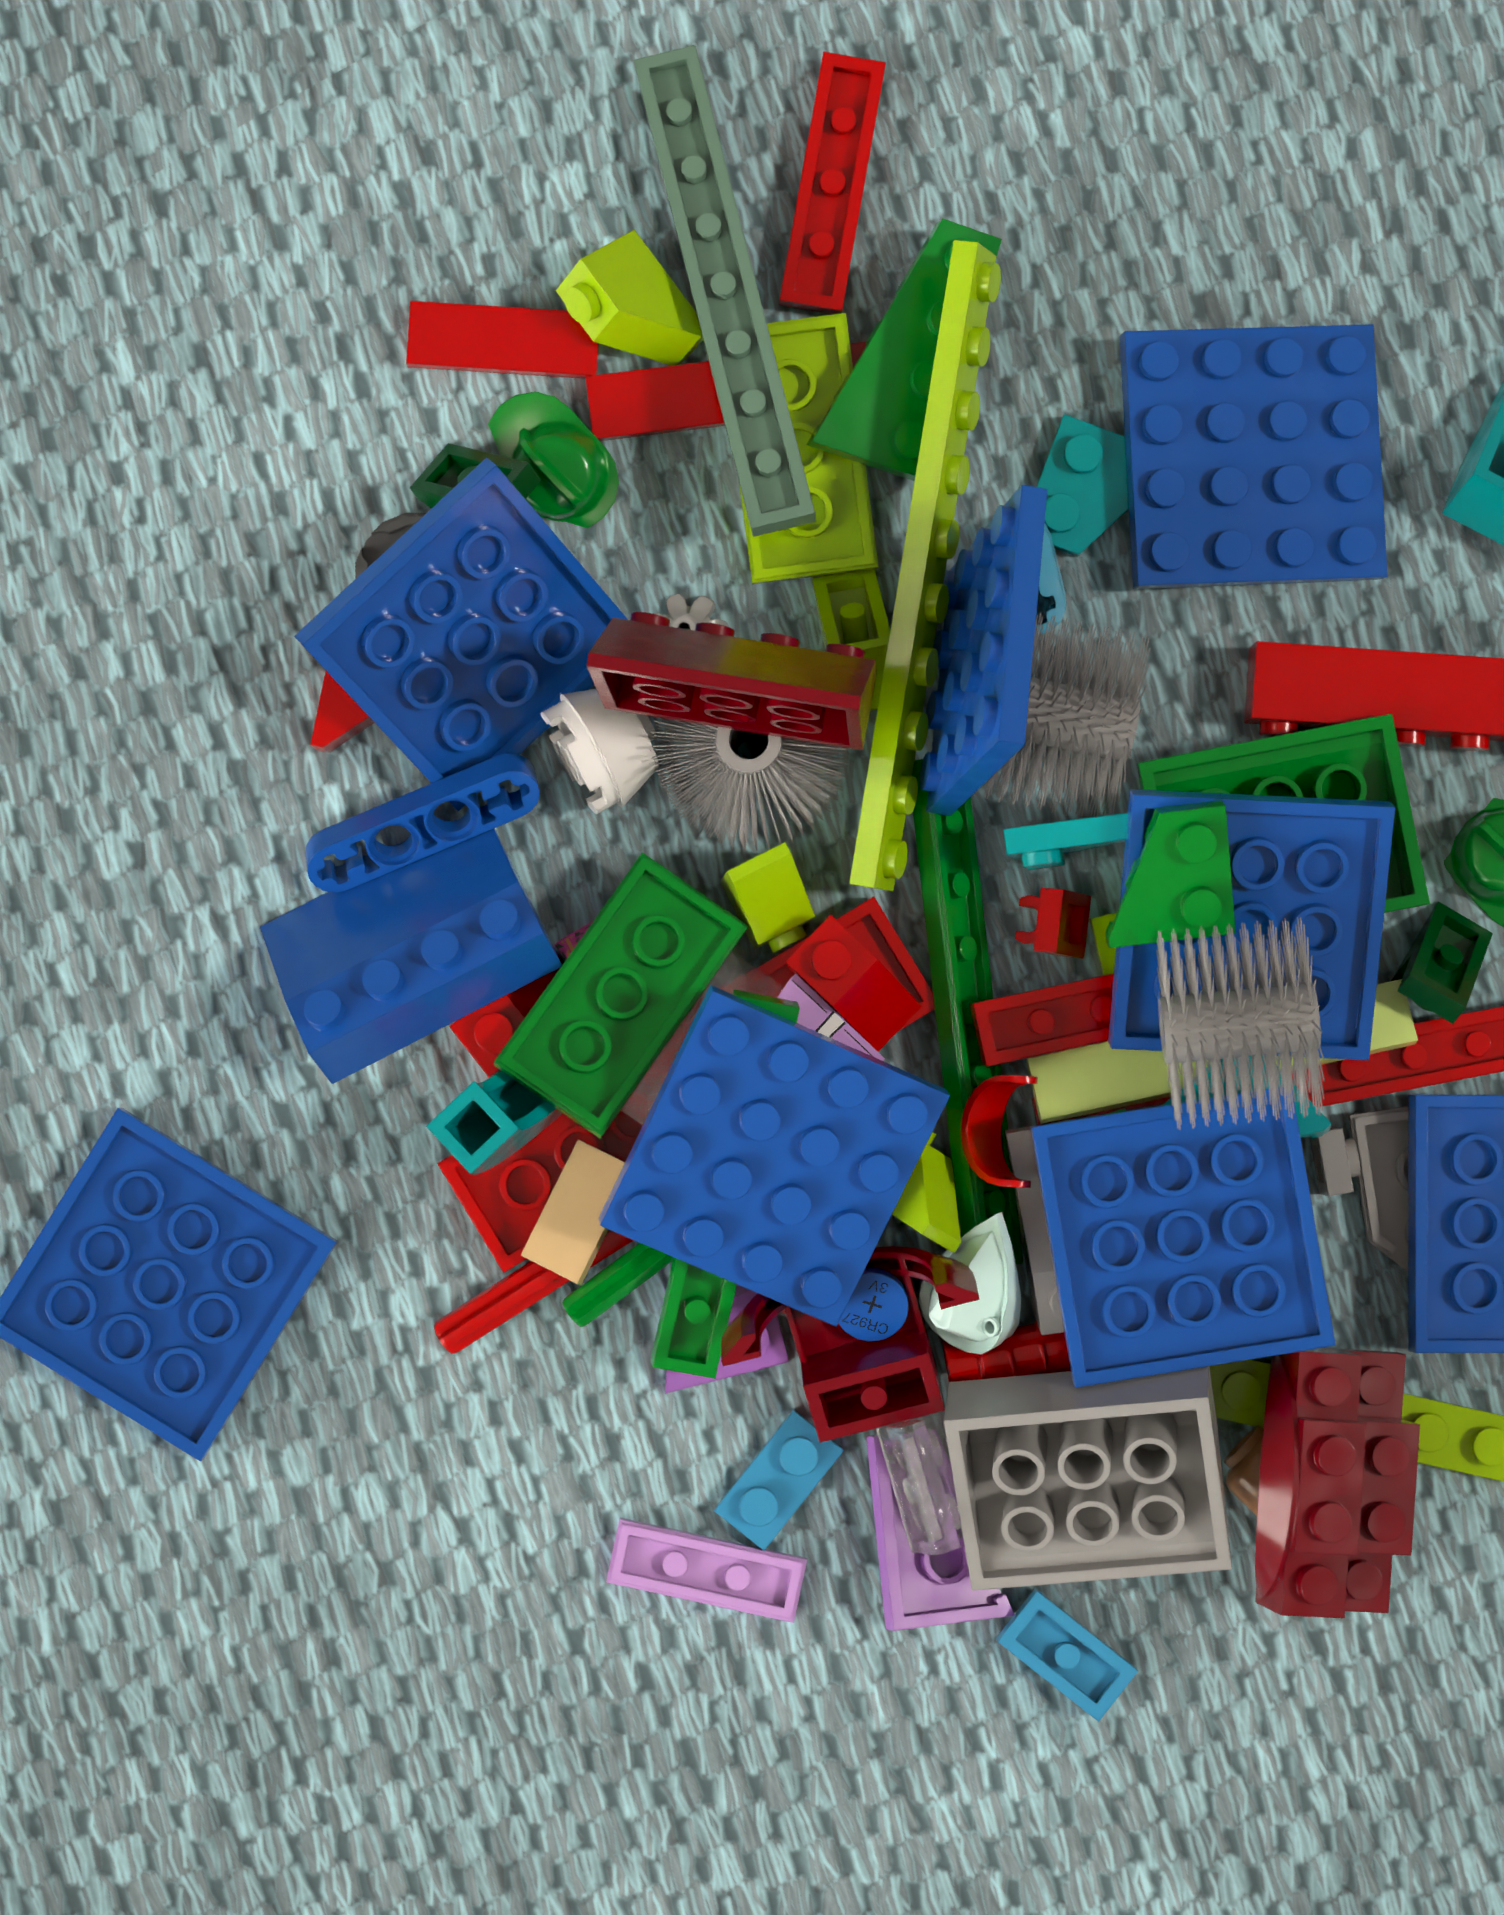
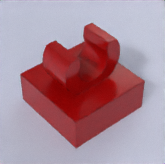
M1041 887L1040 897L1027 895L1019 898V906L1035 909L1038 911L1036 929L1032 932L1016 931L1015 939L1024 944L1034 945L1033 951L1084 959L1091 896L1065 889Z

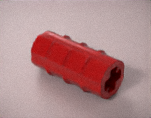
M1036 1320L1033 1324L1017 1327L1012 1336L1005 1339L999 1346L981 1355L965 1352L948 1344L945 1340L942 1341L949 1382L1071 1371L1065 1333L1041 1335Z

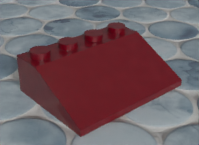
M633 612L631 613L630 620L612 618L589 651L586 666L605 709L844 748L864 749L877 673L876 661L864 658L865 651L858 647L845 644H827L824 652L799 648L800 641L798 639L783 634L763 633L761 634L760 641L734 637L735 630L720 624L697 623L694 631L669 627L670 620L660 615Z

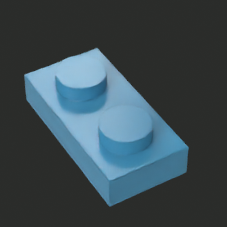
M793 1409L714 1508V1511L765 1551L844 1449L833 1440L820 1443L815 1426Z
M1036 1588L996 1637L998 1643L1098 1722L1138 1672L1133 1664Z

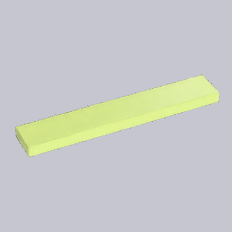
M1402 979L1377 984L1370 1054L1415 1045L1418 1041L1408 999L1403 994L1397 992ZM1106 1041L1030 1057L1026 1061L1029 1076L1038 1077L1037 1084H1031L1040 1124L1171 1097V1083L1169 1088L1168 1064L1165 1065L1162 1051L1111 1049L1109 1042ZM1320 1058L1321 1065L1345 1060ZM1192 1061L1194 1076L1196 1077V1061ZM1182 1066V1075H1181V1073L1179 1072V1069H1178V1074H1179L1181 1089L1184 1087V1085H1183V1066Z

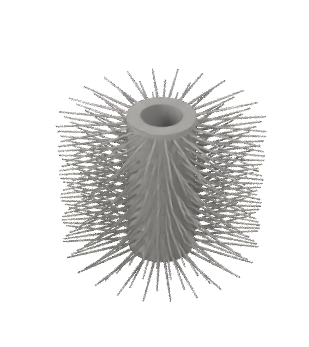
M1040 612L1038 623V615L1036 617L1037 627L1035 625L1036 632L1034 636L1025 745L1002 766L997 784L998 787L1000 782L997 797L1000 793L999 802L1001 795L1003 801L1005 787L1007 793L1011 772V782L1013 777L1014 781L1010 796L1013 790L1011 803L1014 797V805L1016 795L1017 800L1019 797L1021 781L1023 789L1024 778L1028 773L1023 790L1024 792L1027 785L1023 801L1025 803L1027 795L1026 808L1028 797V806L1030 805L1032 790V798H1034L1039 769L1037 788L1040 779L1041 783L1036 801L1040 793L1037 806L1038 809L1042 795L1040 811L1043 798V806H1045L1050 779L1049 798L1054 787L1049 807L1051 809L1054 797L1051 813H1053L1055 800L1054 812H1056L1059 793L1060 804L1062 793L1066 790L1062 807L1067 795L1063 813L1065 814L1068 802L1067 816L1071 796L1070 811L1072 809L1075 787H1077L1075 803L1081 789L1075 813L1077 814L1081 800L1077 819H1079L1083 798L1084 803L1081 817L1083 816L1086 796L1087 810L1090 795L1092 799L1088 812L1093 801L1090 818L1094 804L1093 817H1095L1099 798L1096 816L1098 817L1102 793L1101 809L1107 795L1102 816H1104L1106 806V815L1108 814L1109 805V815L1111 814L1113 798L1112 815H1114L1118 784V801L1120 800L1123 762L1124 782H1126V762L1129 755L1132 760L1131 750L1135 735H1138L1136 730L1139 714L1143 710V708L1140 710V700L1147 684L1139 699L1138 697L1150 665L1148 664L1142 680L1150 652L1149 648L1144 663L1150 638H1148L1143 656L1146 634L1140 657L1142 637L1136 664L1138 646L1133 662L1132 656L1137 639L1131 654L1135 632L1129 651L1132 632L1130 634L1127 652L1128 638H1126L1124 654L1121 659L1124 642H1122L1119 655L1118 651L1123 632L1121 633L1117 648L1121 629H1119L1116 645L1117 631L1115 632L1112 652L1111 640L1110 647L1105 655L1110 637L1109 634L1105 646L1109 627H1107L1103 643L1106 626L1104 627L1101 645L1102 632H1100L1096 653L1095 642L1097 637L1092 647L1096 627L1091 641L1093 623L1090 638L1091 626H1089L1086 646L1085 635L1084 642L1082 641L1078 652L1084 629L1082 628L1079 638L1082 621L1079 631L1078 621L1075 638V627L1073 630L1069 652L1070 631L1067 639L1066 635L1070 621H1068L1066 629L1068 619L1066 618L1065 626L1063 620L1060 639V629L1058 630L1054 654L1056 635L1053 644L1052 640L1057 624L1056 622L1054 626L1056 616L1054 615L1053 619L1052 615L1050 626L1048 621L1045 640L1043 633L1042 641L1038 648L1043 629L1042 625L1040 631L1043 619L1042 615L1040 621ZM1068 638H1069L1068 648H1067V651H1066V653H1065V655H1064V652H1065V649H1066V645H1067V641H1068ZM1082 644H1083L1082 655H1081V659H1080V651H1081V647H1082ZM1093 650H1094L1093 659H1092L1091 664H1090V660H1091L1092 653H1093ZM998 771L996 772V778L994 774L988 780V784L987 782L985 783L984 790L986 788L984 798L987 795L988 799L989 792L990 795L992 794L994 778L996 784ZM1065 775H1066L1065 786H1064V789H1063L1064 778H1065ZM1053 776H1054V781H1053V785H1052V788H1051V782H1052V779H1053Z
M665 718L662 719L677 725L654 720V722L677 728L658 724L656 726L691 733L685 734L661 728L657 729L668 732L651 731V733L672 735L653 736L676 739L655 738V740L693 743L656 742L670 745H655L652 747L668 748L653 750H688L657 752L656 754L664 755L653 756L652 758L668 757L654 761L671 760L655 763L656 765L688 760L659 766V768H666L656 770V772L668 770L658 774L660 775L688 767L659 777L660 779L669 776L660 780V782L669 780L661 785L671 783L663 787L666 788L693 776L665 790L668 791L676 787L666 793L668 795L676 791L669 796L671 797L698 781L670 799L671 801L681 795L671 804L683 798L674 805L676 807L679 803L686 800L676 808L677 810L701 791L678 811L679 813L691 803L679 816L684 814L681 818L686 817L693 810L685 819L687 820L702 804L698 811L688 820L689 822L692 819L688 826L692 823L694 824L704 811L695 824L696 827L704 816L696 830L702 822L703 824L697 832L700 831L704 824L705 826L701 832L705 827L706 832L710 825L707 833L709 832L708 840L716 832L717 838L719 836L720 846H722L728 831L727 837L729 836L728 840H730L729 843H731L730 846L733 849L740 821L739 838L742 846H744V852H746L751 805L752 840L756 851H758L757 791L764 836L770 850L761 788L780 844V837L765 787L792 843L794 842L791 830L776 795L804 836L802 823L789 802L810 827L815 830L812 825V814L804 804L822 819V810L819 805L831 810L827 806L830 803L828 801L830 799L826 796L838 800L831 795L838 796L829 791L837 793L825 786L837 791L836 789L843 791V789L836 787L843 786L822 778L839 784L842 783L822 775L842 781L825 773L840 778L846 777L841 775V773H846L825 767L846 771L845 769L832 766L848 767V765H838L829 762L845 764L848 762L831 759H848L814 756V754L848 757V755L834 753H849V751H832L847 750L848 748H836V746L826 744L816 746V744L820 743L716 726H703V724L685 723L679 720L674 721L682 724ZM749 739H759L767 744L763 754L754 759H743L735 754L739 745ZM673 746H691V747H673ZM813 748H830V749H813ZM807 751H824V752H807ZM679 753H689V754H684V755H673V754H679ZM684 756H693V757H688V758H677V757H684ZM694 778H697V779L693 780L692 782L686 784V783L689 782L690 780H692V779H694Z
M1297 917L1298 932L1295 924L1297 944L1294 936V955L1292 931L1290 943L1289 921H1287L1288 935L1286 918H1284L1285 930L1282 921L1284 942L1282 931L1280 932L1284 958L1279 940V959L1277 929L1275 927L1274 935L1273 920L1272 929L1271 921L1269 920L1270 933L1269 927H1267L1269 945L1268 939H1266L1268 948L1266 950V962L1264 934L1262 947L1261 924H1259L1258 928V921H1256L1257 932L1256 924H1254V953L1252 943H1250L1249 949V935L1247 930L1246 938L1245 923L1244 931L1243 923H1241L1242 934L1240 929L1241 945L1239 942L1242 966L1238 953V968L1236 937L1233 939V927L1230 930V924H1228L1229 932L1228 927H1226L1227 936H1225L1227 953L1225 952L1227 961L1225 974L1224 951L1222 946L1221 954L1220 932L1218 941L1217 926L1216 932L1215 926H1213V945H1211L1214 966L1212 962L1213 984L1211 981V956L1208 957V941L1206 940L1205 943V931L1203 930L1202 932L1201 926V933L1199 929L1200 942L1198 939L1200 958L1198 954V961L1201 973L1199 981L1202 990L1200 994L1198 991V967L1196 981L1195 949L1193 958L1192 935H1190L1189 929L1187 933L1186 928V935H1184L1186 950L1184 947L1186 960L1184 968L1188 984L1187 990L1186 980H1184V991L1183 962L1181 959L1180 963L1179 943L1177 946L1176 932L1174 934V929L1173 934L1171 932L1172 958L1170 957L1173 972L1171 980L1175 996H1173V993L1170 996V970L1168 971L1167 952L1164 950V938L1161 936V931L1160 934L1158 931V950L1156 952L1159 966L1157 972L1161 994L1159 992L1160 998H1158L1160 1037L1165 1065L1168 1064L1172 1106L1174 1105V1117L1177 1120V1128L1181 1130L1180 1123L1182 1125L1180 1098L1182 1091L1178 1069L1182 1075V1066L1184 1096L1186 1089L1187 1113L1189 1107L1190 1124L1192 1120V1128L1195 1127L1196 1118L1195 1103L1197 1102L1194 1083L1197 1085V1074L1199 1104L1201 1103L1202 1118L1205 1119V1126L1207 1120V1127H1209V1110H1211L1208 1088L1209 1092H1214L1215 1110L1217 1108L1218 1121L1220 1119V1126L1224 1124L1223 1099L1225 1100L1221 1074L1223 1082H1225L1226 1074V1097L1228 1101L1229 1095L1230 1115L1232 1108V1118L1234 1123L1235 1117V1124H1237L1236 1115L1238 1119L1237 1105L1239 1107L1236 1083L1240 1091V1079L1242 1107L1244 1096L1245 1118L1248 1117L1249 1123L1250 1115V1121H1252V1077L1254 1081V1098L1256 1082L1257 1110L1259 1112L1260 1107V1117L1262 1120L1263 1114V1122L1265 1121L1264 1111L1265 1116H1267L1265 1100L1266 1104H1268L1264 1079L1266 1088L1268 1087L1267 1081L1269 1082V1101L1271 1105L1272 1096L1273 1116L1275 1106L1276 1120L1277 1111L1278 1118H1280L1278 1100L1281 1110L1279 1089L1280 1094L1283 1096V1083L1285 1109H1287V1096L1288 1116L1290 1117L1289 1103L1291 1119H1293L1292 1107L1293 1113H1295L1293 1095L1296 1102L1293 1086L1295 1084L1297 1086V1102H1299V1084L1301 1113L1303 1103L1304 1118L1305 1108L1306 1115L1308 1116L1306 1096L1308 1107L1310 1105L1306 1080L1310 1093V1069L1313 1107L1315 1094L1316 1115H1318V1100L1319 1116H1321L1320 1103L1323 1111L1321 1091L1323 1099L1324 1093L1320 1069L1323 1081L1325 1079L1318 1052L1319 1049L1324 1059L1320 1047L1322 1033L1319 1015L1320 1005H1318L1315 990L1316 979L1314 983L1312 982V956L1309 977V938L1307 937L1306 954L1305 924H1303V942L1301 917L1300 927ZM1252 950H1253V956H1254V961H1255V962H1254V969H1253V965H1252ZM1296 968L1298 973V980L1296 979ZM1214 979H1215V984H1216L1217 992H1216L1215 987H1214ZM1248 1056H1251V1066H1250V1062H1249V1057H1248ZM1222 1058H1223V1071H1222V1066H1221V1062H1220V1060H1221ZM1192 1061H1196V1081ZM1264 1061L1266 1064V1076L1264 1071ZM1206 1064L1208 1067V1073L1209 1068L1211 1066V1091L1209 1086ZM1237 1067H1238V1081H1237V1075H1236V1069H1237ZM1307 1067L1309 1070V1081L1307 1076ZM1279 1072L1281 1075V1086L1279 1081Z

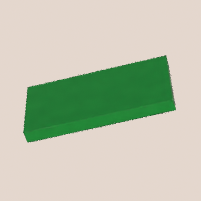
M642 852L498 1055L493 1065L601 1139L749 925Z

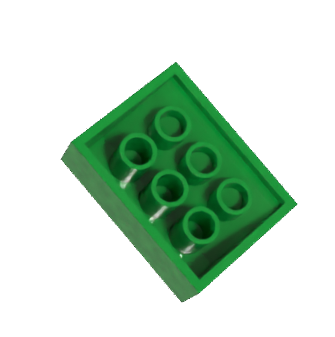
M1392 714L1137 763L1140 790L1390 801L1395 806L1384 913L1430 904Z

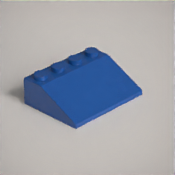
M495 828L352 889L338 893L327 892L260 926L284 1000L307 1052L331 1084L562 966Z

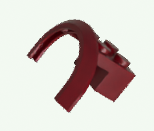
M901 1246L875 1247L866 1268H879L892 1273L902 1282L908 1295V1315L903 1326L892 1336L879 1341L859 1340L846 1333L839 1323L837 1326L831 1325L758 1293L726 1328L721 1340L722 1365L727 1366L761 1357L762 1333L768 1323L785 1309L801 1362L804 1392L820 1443L945 1411L939 1372L911 1277L925 1280L935 1287L942 1310L980 1300L975 1276L968 1266L957 1260L917 1248Z

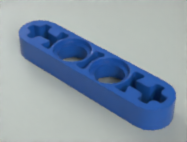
M507 753L498 755L319 831L308 841L305 850L307 873L310 881L317 888L326 892L338 893L346 891L526 815L536 806L540 795L533 764L527 758L518 754ZM510 779L512 784L519 786L520 789L509 793L504 786L500 787L499 783ZM481 790L483 801L487 800V805L482 807L479 806L476 791ZM451 800L460 801L468 807L466 814L454 821H443L434 815L435 809L440 804ZM392 825L402 826L410 832L406 841L394 846L384 845L375 838L380 830ZM360 840L365 841V848L368 854L366 856L363 855L362 846L357 847V842ZM335 854L336 858L345 860V863L335 866L331 860H324V857Z

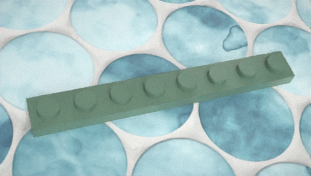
M692 45L635 59V70L752 535L755 537L816 522L806 475L696 46Z

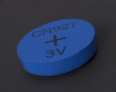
M865 1268L838 1322L846 1333L859 1340L879 1341L892 1336L903 1326L908 1315V1295L904 1285L895 1275L886 1270Z

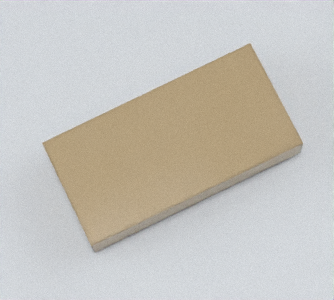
M578 1139L521 1256L576 1284L582 1285L609 1230L600 1226L598 1218L625 1162Z

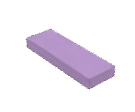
M620 1518L606 1582L794 1623L807 1558L768 1549L763 1551L755 1546Z

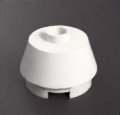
M597 689L561 694V702L541 712V717L551 727L556 725L559 727L558 731L548 736L572 782L576 780L580 786L586 784L590 792L594 791L595 794L586 798L589 808L595 814L615 804H618L621 808L624 807L659 768V764H655L659 762L654 761L658 758H652L656 756V753L650 741L657 738V736H653L656 733H651L655 729L649 717L642 714L605 709Z

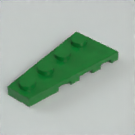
M941 219L935 224L898 287L896 296L882 320L877 323L866 342L867 345L850 374L844 379L833 398L835 400L822 422L817 425L806 445L915 481L953 241L979 242L997 256L1002 239L946 219Z

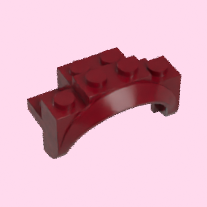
M1324 1347L1272 1356L1266 1396L1258 1492L1255 1552V1602L1282 1616L1345 1618V1611L1389 1613L1392 1555L1411 1556L1420 1434V1424L1402 1419L1406 1354Z

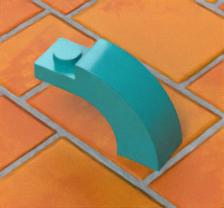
M500 1071L483 1082L476 1083L473 1081L426 1127L470 1174L476 1175L489 1170L511 1156L563 1113Z

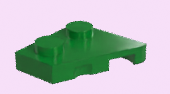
M1222 800L1156 807L1144 836L1145 845L1141 855L1134 860L1125 882L1127 889L1113 922H1109L1106 929V942L1109 948L1157 943L1158 931L1159 934L1161 931L1164 942L1172 941L1171 932L1173 934V929L1174 934L1176 932L1177 940H1185L1186 928L1187 933L1189 929L1192 939L1200 938L1199 929L1201 933V926L1202 932L1203 930L1205 931V937H1211L1212 932L1214 934L1213 926H1215V932L1217 926L1218 936L1219 932L1220 935H1227L1226 927H1228L1229 932L1228 924H1230V930L1233 927V934H1236L1226 805Z

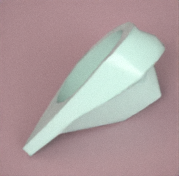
M1002 1212L990 1217L966 1233L961 1238V1244L955 1253L947 1249L941 1255L957 1260L971 1269L976 1279L980 1300L941 1310L935 1287L925 1280L921 1284L919 1304L924 1320L948 1344L969 1353L981 1355L999 1346L1005 1339L1013 1335L1020 1321V1285L1012 1243Z

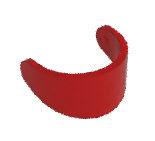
M1017 1075L991 1077L982 1082L967 1101L961 1122L962 1147L972 1170L987 1183L1003 1187L1031 1188L1030 1180H1022L1015 1177L1008 1168L1002 1149L1001 1128L1004 1111L1012 1093L1020 1085L1037 1084L1038 1077Z

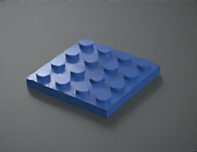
M1374 324L1125 331L1119 336L1133 589L1380 580L1388 577Z
M486 457L294 637L431 783H434L498 755L507 753L520 755L550 727L541 717V712L560 703L561 694L585 691L594 686L586 666L589 651L612 618L628 619L497 465ZM449 801L457 811H460L466 805L460 801Z
M1021 485L1005 505L997 507L991 522L985 528H979L974 542L968 549H962L957 562L950 570L945 571L943 584H946L949 590V604L943 630H938L933 645L939 657L938 689L931 692L926 708L928 729L934 730L932 752H926L923 758L919 779L920 789L929 791L926 812L951 816L1025 745L1048 489Z
M1130 789L1120 904L1127 889L1125 882L1134 860L1141 855L1145 845L1144 836L1156 807L1222 800L1226 805L1236 930V934H1233V939L1236 937L1237 968L1238 953L1242 966L1239 942L1241 945L1240 929L1242 934L1241 923H1243V931L1245 923L1246 938L1247 930L1249 935V949L1250 943H1252L1254 953V924H1256V932V921H1258V928L1259 924H1261L1262 947L1264 934L1266 962V950H1268L1266 939H1268L1269 945L1267 927H1269L1270 933L1269 920L1271 921V929L1273 920L1274 935L1275 927L1277 929L1279 959V940L1284 958L1280 932L1282 931L1284 942L1282 921L1285 930L1284 918H1286L1287 935V921H1289L1290 943L1292 931L1294 955V936L1297 944L1295 924L1298 932L1297 917L1299 919V927L1301 917L1303 942V924H1305L1306 954L1307 937L1309 938V977L1312 956V982L1314 983L1316 979L1315 990L1318 1005H1320L1319 1015L1322 1031L1320 1047L1323 1056L1330 1059L1369 1060L1395 806L1390 801ZM1220 935V940H1221V954H1222V946H1223V951H1224V974H1225V965H1227L1226 955H1225V952L1227 953V946H1226L1225 936H1227V935ZM1211 936L1205 937V943L1207 940L1208 957L1211 956V981L1213 984L1214 974L1212 962L1214 966V960L1211 945H1213V937ZM1200 938L1192 939L1193 958L1195 949L1196 981L1198 967V991L1200 994V991H1202L1199 981L1201 973L1198 961V954L1200 958L1198 939L1200 942ZM1177 940V946L1179 943L1180 948V963L1181 959L1183 962L1184 991V980H1186V987L1188 990V984L1184 965L1186 966L1184 947L1186 950L1185 940ZM1172 941L1164 942V950L1167 952L1168 971L1170 970V996H1172V993L1175 996L1171 980L1173 972L1170 957L1172 958L1170 942ZM1157 943L1116 947L1108 1038L1111 1049L1162 1051L1158 1014V998H1160L1159 992L1161 994L1157 972V968L1159 970L1156 952L1158 950ZM1252 950V965H1253V969H1254V962H1255V961H1254L1253 950ZM1296 968V979L1298 980V973ZM1214 979V987H1215V990H1216V992H1217L1216 984H1215V979ZM1318 1049L1319 1057L1322 1058L1321 1052Z
M710 985L598 1218L600 1226L837 1326L950 1095L945 1088Z
M1284 1086L1283 1096L1280 1094L1279 1089L1281 1110L1278 1100L1280 1118H1278L1277 1111V1120L1275 1106L1273 1116L1272 1096L1270 1105L1269 1089H1265L1268 1104H1266L1265 1100L1267 1116H1265L1264 1111V1122L1263 1114L1262 1120L1260 1117V1107L1259 1112L1257 1110L1256 1091L1255 1098L1253 1091V1098L1251 1094L1253 1113L1251 1111L1252 1121H1250L1249 1115V1123L1248 1117L1245 1118L1244 1096L1242 1107V1096L1239 1093L1237 1094L1239 1107L1237 1105L1238 1119L1236 1115L1237 1124H1235V1117L1233 1123L1232 1108L1230 1115L1228 1095V1101L1226 1096L1225 1100L1223 1099L1225 1115H1223L1224 1124L1220 1126V1119L1219 1121L1217 1119V1108L1216 1110L1214 1108V1098H1209L1211 1110H1209L1210 1122L1208 1119L1209 1127H1207V1120L1205 1126V1119L1202 1118L1201 1103L1199 1104V1100H1196L1197 1103H1195L1196 1118L1194 1128H1192V1120L1190 1124L1189 1107L1187 1113L1186 1102L1181 1103V1130L1177 1128V1120L1174 1117V1105L1172 1106V1104L1031 1127L1072 1381L1075 1388L1336 1346L1294 1096L1295 1113H1293L1292 1107L1293 1119H1291L1290 1103V1117L1288 1116L1287 1096V1109H1285Z
M1408 1094L1409 1352L1504 1353V1095Z
M117 1108L1 1295L0 1338L190 1456L202 1461L319 1274L338 1240L124 1108Z

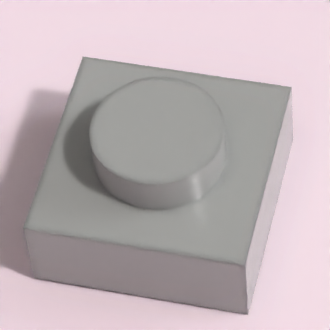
M1335 1127L1330 1128L1322 1137L1310 1139L1319 1194L1333 1196L1354 1192L1351 1177L1360 1176V1161L1354 1139H1345L1343 1128Z

